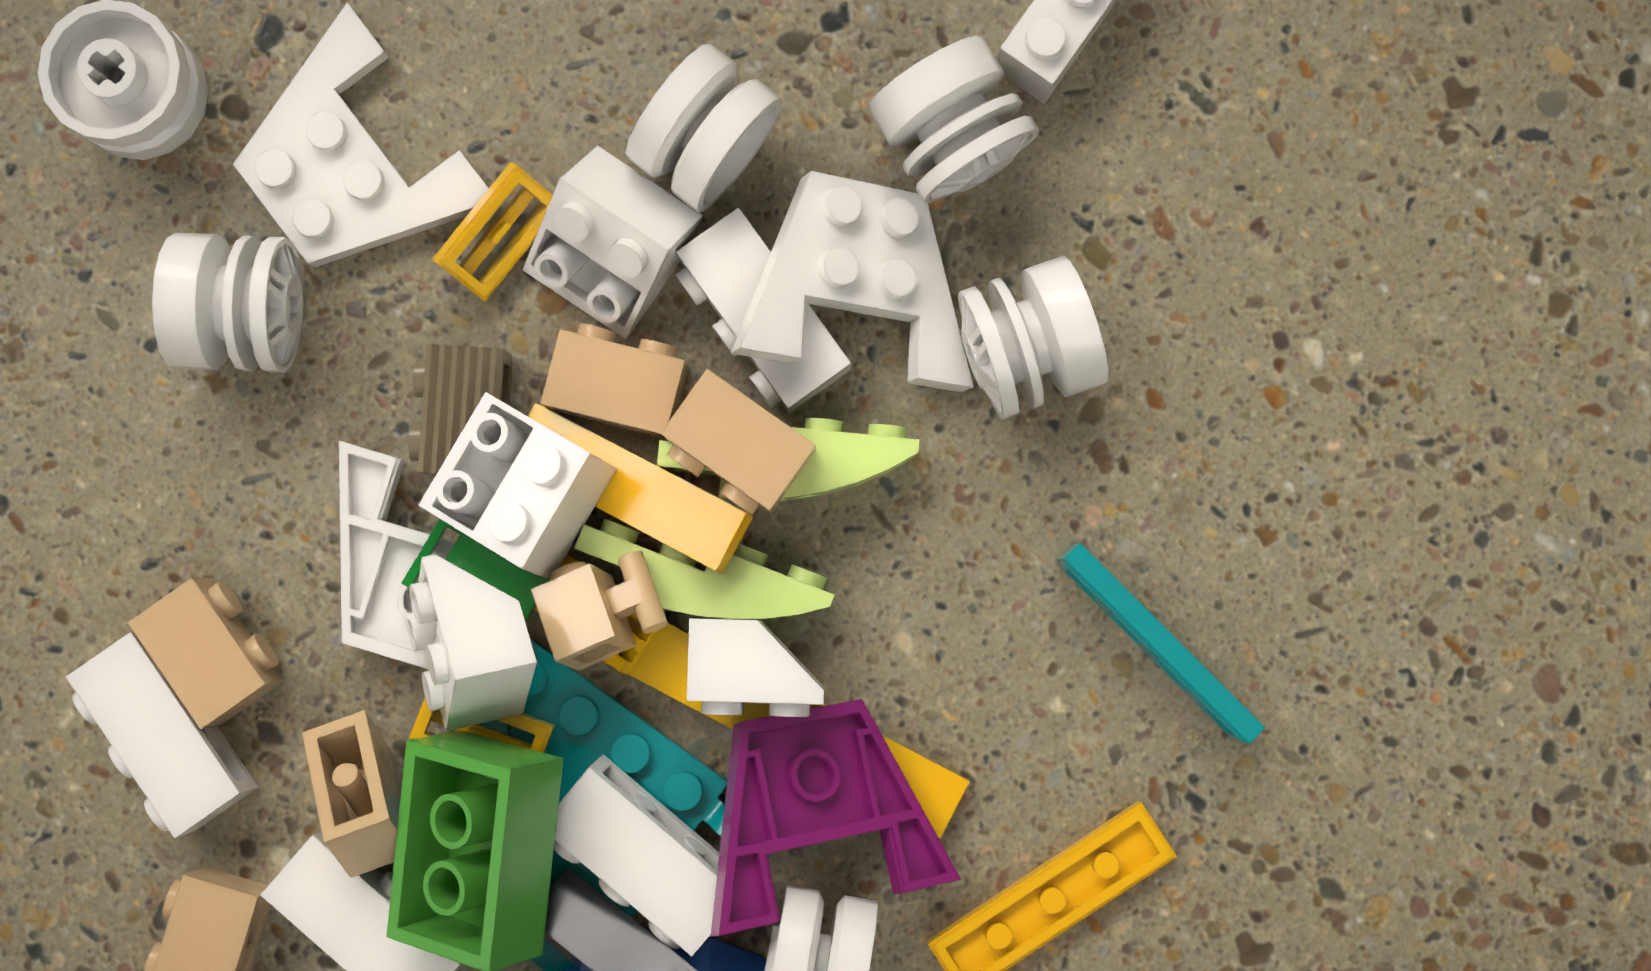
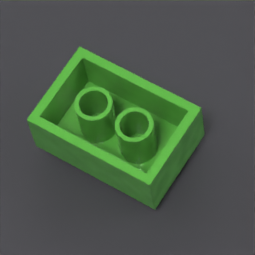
M455 731L406 740L387 938L481 971H497L542 955L564 758L465 731Z

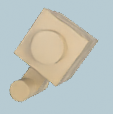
M642 551L629 552L618 559L625 582L619 585H615L612 575L590 563L575 562L557 568L549 575L550 581L531 589L555 662L580 671L635 647L636 643L627 616L634 613L637 614L643 633H652L668 625Z

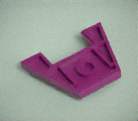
M862 699L811 708L810 716L808 717L768 716L742 721L733 725L710 937L781 922L767 855L775 852L880 830L893 894L911 892L961 880Z

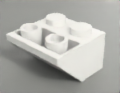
M597 145L559 179L522 270L626 339L633 332L680 263L676 251L691 241L703 215Z
M485 392L418 506L521 569L550 579L549 575L560 567L617 468Z
M437 555L422 557L419 582L410 584V599L413 612L406 614V621L413 650L425 651L429 671L422 672V684L429 710L440 709L446 731L523 714L537 661L519 601Z
M689 618L687 701H702V714L742 715V711H745V702L769 703V715L808 717L810 716V704L824 703L823 685L762 620Z

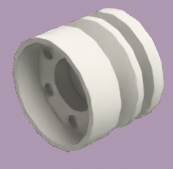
M975 35L961 39L922 59L893 79L869 103L868 111L889 146H900L920 139L921 144L906 158L903 163V169L907 176H916L929 171L916 186V191L924 203H932L955 192L967 191L988 180L1008 166L1016 154L1030 144L1039 133V129L1031 116H1022L1009 121L1021 109L1023 104L1017 94L1011 93L989 101L986 100V97L1002 81L1004 71L981 36Z
M175 232L167 237L158 255L152 295L154 333L159 352L165 363L174 368L218 370L226 363L229 356L236 369L253 372L260 366L262 370L271 373H285L293 365L301 337L304 306L301 266L293 242L286 237H268L261 242L254 236H242L235 241L231 250L226 239L218 234Z
M1065 256L1023 270L1021 273L1023 301L1016 302L1010 289L1000 278L991 280L988 284L991 312L981 292L975 286L962 290L958 294L962 317L961 336L968 361L979 387L985 391L1001 420L1019 413L1016 384L1026 403L1031 409H1034L1044 404L1042 375L1047 373L1065 398L1108 382L1109 368L1096 316L1077 271L1071 261Z

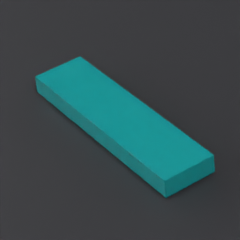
M1081 543L1072 544L1057 559L1059 562L1057 565L1232 740L1250 744L1265 729Z

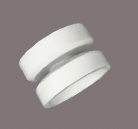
M101 0L79 6L55 24L41 48L38 78L45 103L62 124L117 157L146 160L169 154L192 137L205 115L209 88L202 62L189 45L175 32L171 31L164 22L134 3Z
M712 44L700 46L689 54L670 74L640 116L629 137L625 151L627 158L652 178L665 175L674 170L671 183L673 194L698 213L712 206L737 180L765 142L783 107L782 98L758 79L743 82L735 87L738 73L736 62Z
M787 884L781 922L779 926L773 925L765 971H869L877 921V901L845 895L836 905L830 935L822 934L820 929L824 900L820 891Z

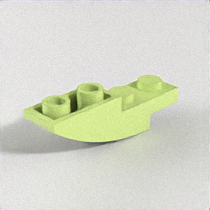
M805 418L804 428H791L815 444L816 452L781 501L827 495L858 486L882 476L915 458L919 451L920 440L906 438L907 428L901 426L869 424L867 435L842 432V421L824 418ZM659 440L657 466L666 471L691 473L666 455L673 444L669 441ZM706 467L701 473L706 475H716ZM721 479L719 498L723 501L732 502L720 493L727 483Z
M605 518L600 530L583 525L574 549L618 566V559L621 556L633 551H642L662 608L695 616L724 619H767L792 616L830 607L835 596L823 590L827 581L826 577L793 564L787 576L763 567L768 556L767 554L742 544H738L723 574L707 566L705 571L695 568L696 560L664 543L659 553L635 544L640 532Z

